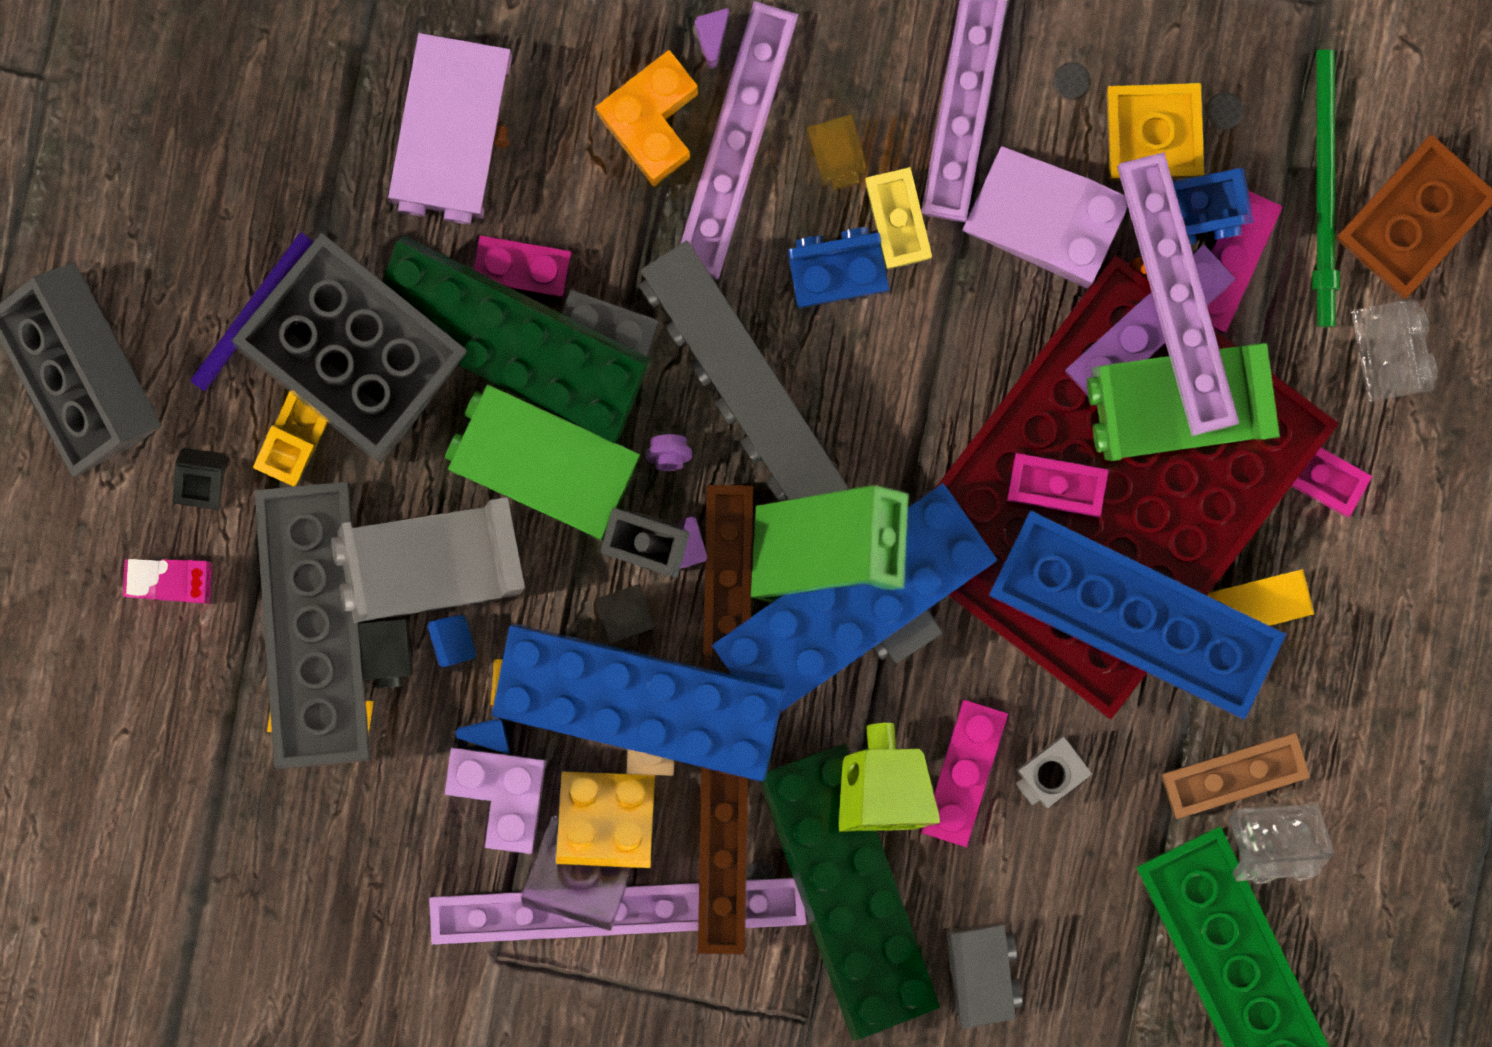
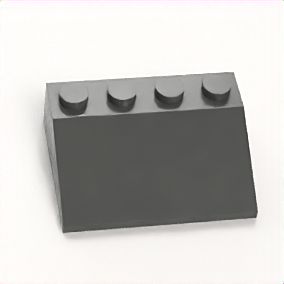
M322 233L232 339L238 351L379 465L408 432L467 352L464 347Z

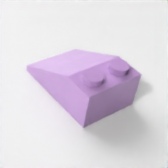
M1001 146L962 231L1088 289L1099 271L1128 205L1125 195L1104 185Z

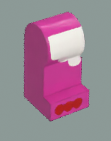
M124 559L122 597L210 604L213 563L196 560L162 559L154 561Z

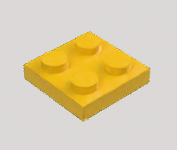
M1201 83L1107 87L1110 181H1121L1117 168L1120 163L1163 152L1165 153L1172 179L1204 176Z
M562 771L556 864L650 868L655 775Z

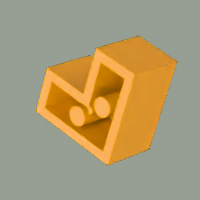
M668 50L595 107L598 117L653 187L690 160V151L669 126L666 119L698 95V86L671 51Z

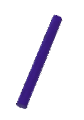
M302 232L297 235L190 381L204 392L235 352L236 348L232 339L314 241Z

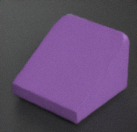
M728 8L696 17L694 21L706 65L710 69L717 67L729 18Z
M691 516L679 520L678 525L690 532L680 569L707 561L706 558L708 557L696 518Z

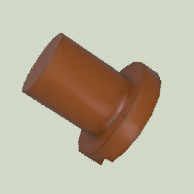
M497 126L493 144L495 147L505 148L509 146V141L506 139L507 127Z

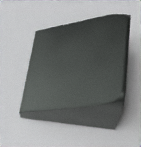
M182 448L175 462L172 503L219 510L226 468V454Z

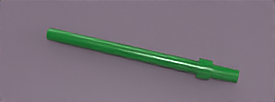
M1323 49L1316 51L1317 270L1312 271V290L1317 291V327L1331 328L1336 327V291L1340 290V271L1336 270L1335 50Z

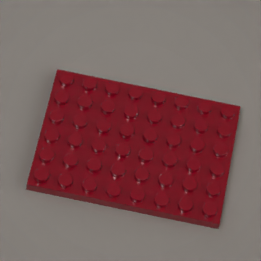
M1116 255L936 486L938 487L944 483L997 559L992 565L947 596L1110 721L1147 673L989 596L1030 510L1207 596L1339 424L1271 372L1279 437L1251 439L1124 457L1113 461L1105 460L1104 452H1097L1093 436V425L1100 423L1098 408L1096 405L1090 404L1088 396L1068 376L1065 370L1152 292L1148 279ZM1214 330L1219 349L1237 347ZM1166 344L1149 359L1169 356ZM1016 453L1109 470L1100 518L1007 501Z

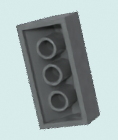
M75 262L32 277L0 303V341L72 477H76L137 445L162 427L152 404L148 401L133 373L132 366L125 358L109 323L105 320Z

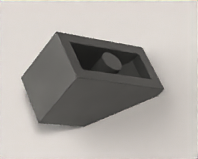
M612 508L600 553L677 578L690 532L680 525L650 515Z

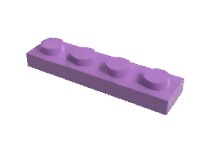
M1203 245L1193 254L1208 306L1236 278ZM1152 292L1065 370L1068 376L1087 396V378L1093 377L1092 367L1149 359L1166 344Z

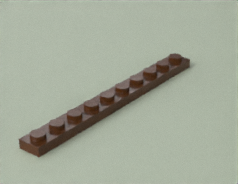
M707 485L705 551L708 558L705 561L703 668L732 675L716 653L712 644L751 618L753 486ZM701 767L698 954L745 955L748 778Z

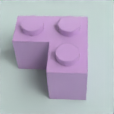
M451 748L444 795L491 801L485 848L532 854L535 849L547 760Z

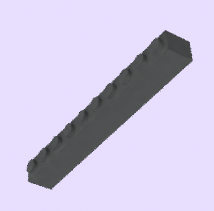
M688 240L641 269L640 271L646 280L638 284L653 308L661 303L671 319L664 323L666 329L678 347L687 342L695 354L696 359L689 364L704 386L713 382L722 397L715 401V404L729 425L738 421L747 434V437L740 442L754 464L763 460L773 476L765 481L778 501L850 490ZM927 609L877 644L874 649L882 660L891 656L895 664H897L943 633Z

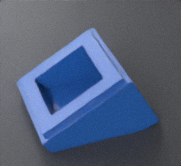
M463 615L428 622L429 625L427 627L439 666L447 668L473 660L476 657V650L468 624Z
M501 718L460 727L455 731L456 737L506 754L511 753L504 720H501Z

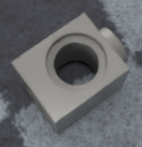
M1060 736L1016 769L1022 777L1016 785L1032 806L1040 801L1043 807L1048 808L1091 776L1092 773L1066 738ZM1054 761L1061 767L1063 777L1058 786L1047 789L1038 780V770L1045 762Z

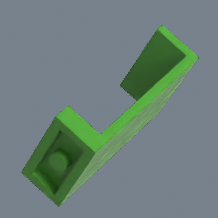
M1267 343L1219 349L1239 423L1196 436H1191L1169 356L1092 367L1093 377L1087 378V392L1090 404L1097 405L1100 423L1093 425L1094 443L1097 452H1104V459L1113 461L1124 457L1251 439L1279 437Z
M488 384L483 394L475 391L464 415L471 419L463 436L458 433L455 434L446 452L445 459L451 461L448 470L581 530L585 534L603 542L612 508L618 509L639 464L641 455Z
M873 485L756 506L751 598L774 602L782 595L861 583L889 590L904 588L908 494Z

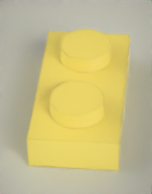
M911 167L865 178L877 233H880L881 249L886 270L932 259Z

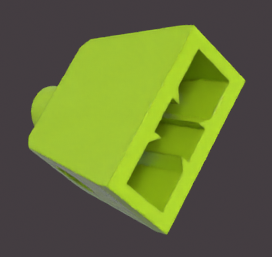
M894 723L867 725L868 750L847 755L842 762L839 831L918 830L939 824V813L924 753L920 749H897Z

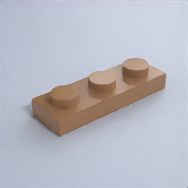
M1292 733L1162 773L1161 777L1174 819H1179L1308 779L1310 775L1297 733Z

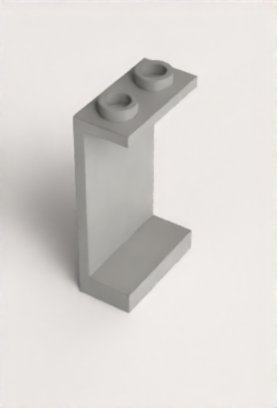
M508 497L489 500L486 506L482 508L352 528L351 522L342 523L337 531L338 537L331 540L335 565H343L346 583L340 584L344 612L352 611L354 623L516 597L525 589Z

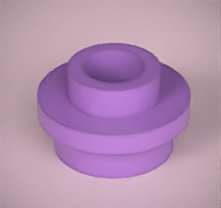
M675 434L659 435L651 438L650 448L645 452L646 461L655 464V468L661 471L682 469L683 463L692 459V449L687 446V438Z

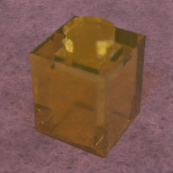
M852 114L807 127L806 135L821 186L832 184L834 190H841L859 184V176L866 174L867 164Z

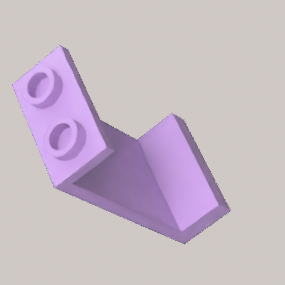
M418 33L388 196L393 204H399L398 212L414 216H425L426 209L444 212V220L467 225L471 224L472 218L483 219L485 210L482 205L506 74H510L512 63L510 49Z

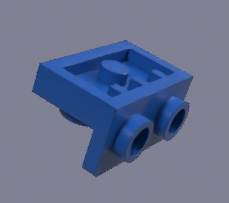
M861 227L841 232L842 239L824 242L821 235L796 240V248L788 249V260L797 308L889 292L880 233L869 234L868 227Z

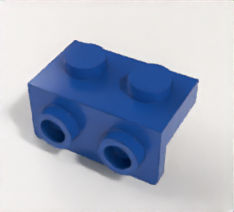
M1244 168L1173 182L1190 245L1197 244V234L1213 231L1215 240L1242 235L1241 225L1254 223Z

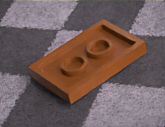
M1430 134L1335 238L1399 297L1405 300L1492 206V188L1437 138Z

